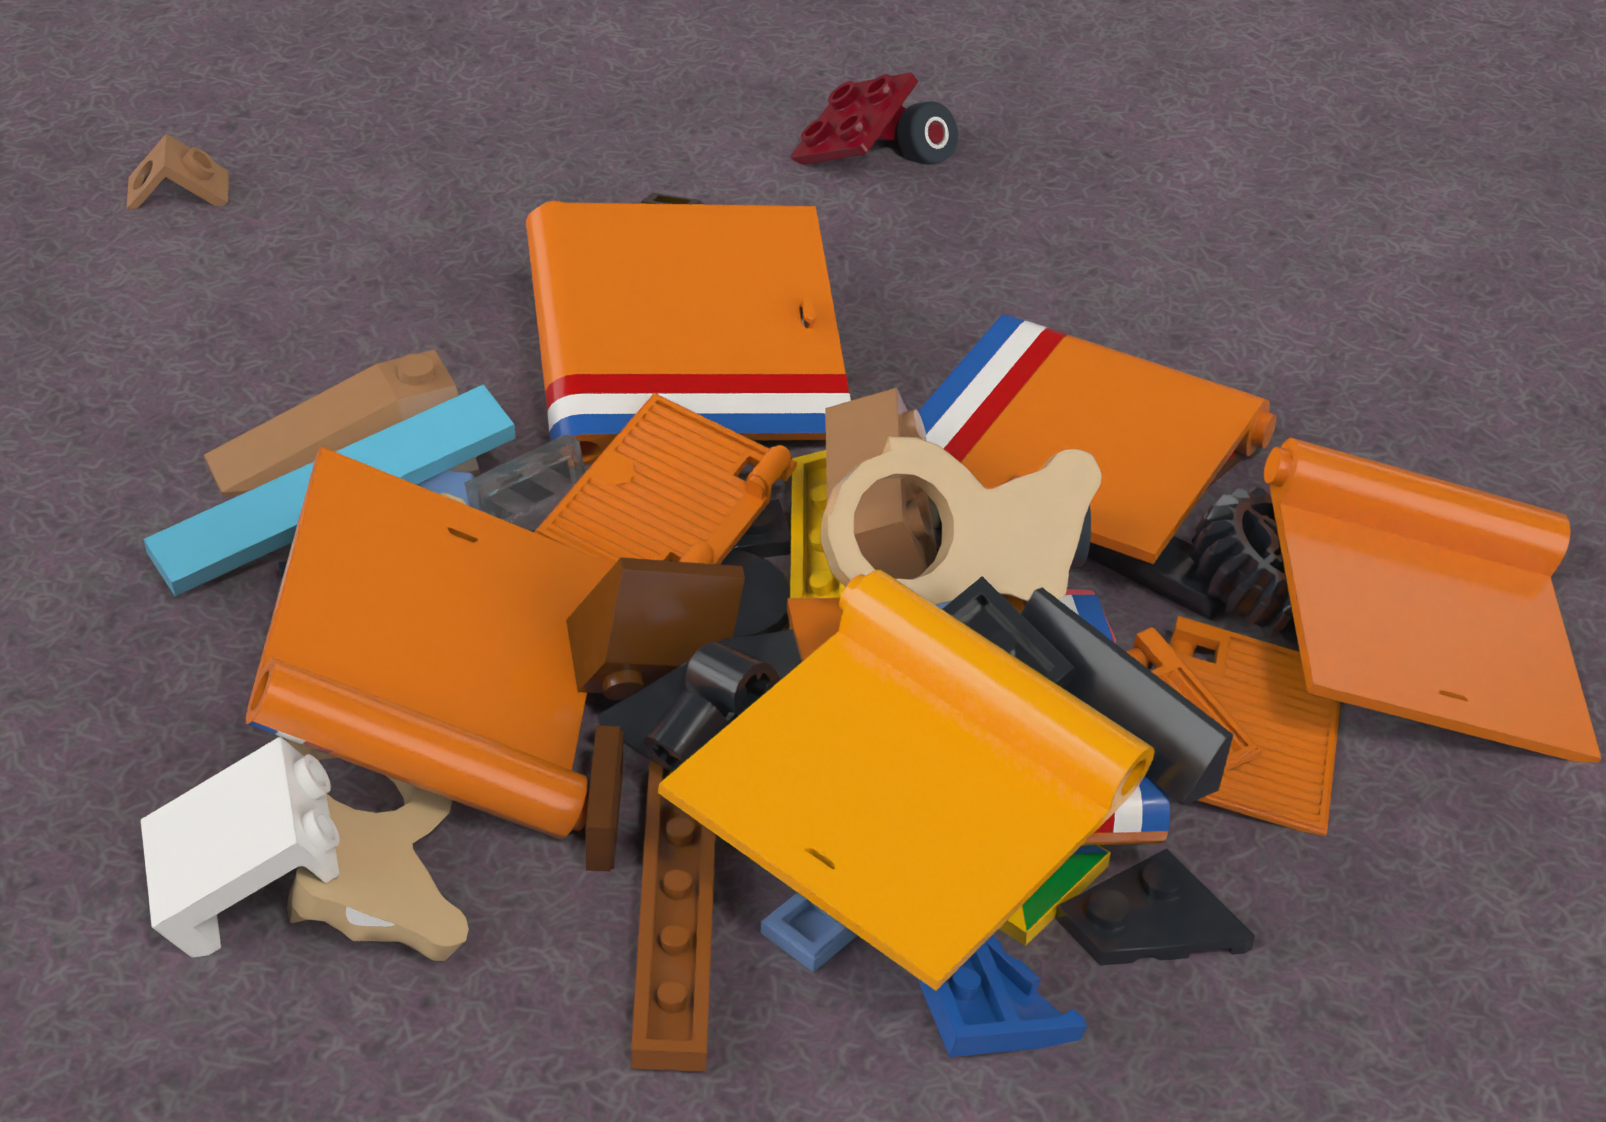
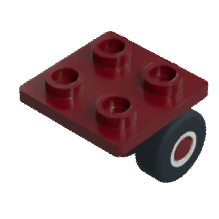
M912 72L893 76L884 74L872 80L856 83L847 81L839 85L828 98L829 105L820 117L803 130L801 134L802 141L792 153L791 158L800 164L816 163L864 155L874 143L878 146L886 147L894 142L899 145L906 159L922 164L934 165L945 161L954 154L958 143V128L950 110L939 102L927 101L913 104L908 108L903 107L902 104L918 83L917 78Z

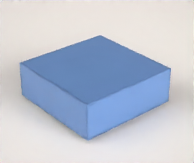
M798 892L761 921L760 933L812 972L816 971L858 936Z

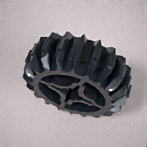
M1259 487L1251 493L1246 489L1237 488L1231 495L1223 494L1217 502L1211 505L1195 528L1196 533L1191 540L1194 547L1189 556L1198 565L1195 576L1199 580L1209 583L1210 586L1207 594L1210 597L1220 598L1227 605L1226 613L1235 612L1243 617L1246 627L1255 624L1262 627L1265 634L1270 638L1280 632L1286 640L1295 642L1297 634L1272 498L1264 489Z

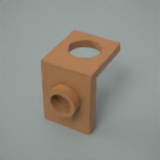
M168 134L164 135L129 176L127 209H138L165 177L214 206H223L228 202V170L216 164L203 150L195 147L190 148ZM151 170V172H150L148 178L146 179V181H145L144 184L142 185V183H143V181H144L146 175H147L148 172Z

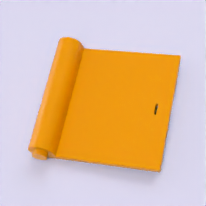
M880 569L872 571L867 576L863 574L855 576L844 589L839 600V608L843 610L839 631L660 782L658 793L937 991L1132 795L1147 773L1155 750L1134 734Z

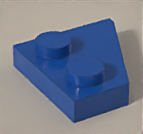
M993 935L937 991L918 979L949 1057L1040 1049L1082 1039L1087 1027L1083 1016L1074 1008L1062 1015L1037 992L1041 978L1021 960L1008 955L1002 948L1001 942Z

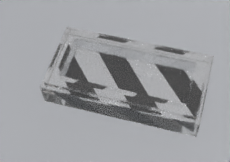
M565 434L464 482L469 506L520 527H524L550 514L585 473L579 440Z

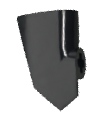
M793 629L755 636L725 638L718 642L706 643L695 652L690 660L642 690L598 714L597 720L602 726H620V731H624V744L659 766L673 772L803 662L796 634Z

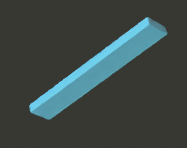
M483 384L336 452L411 483L419 484L515 439V426ZM314 462L143 539L148 556L174 596L180 595L293 542Z

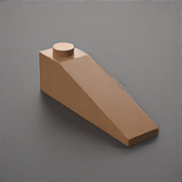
M435 349L422 353L408 354L401 358L377 363L211 450L204 454V459L222 497L239 496L314 462L321 446L336 452L459 396L458 391ZM476 457L449 469V471L467 472L473 475L479 474Z

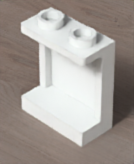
M280 736L141 819L153 929L192 958L210 955L221 948L217 914L299 866L308 868L325 883L340 875L335 849L339 845L340 838L337 828L330 818L326 795L331 790L330 780L323 766L315 757L309 754L303 756Z

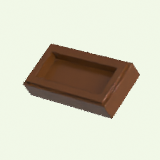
M596 725L586 819V871L611 872V869L615 867L623 781L624 731H620V726Z

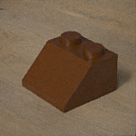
M621 557L566 620L578 692L604 693V696L608 699L624 700L690 660L695 652L704 644L712 641L718 642L725 638H733L745 580L743 566Z

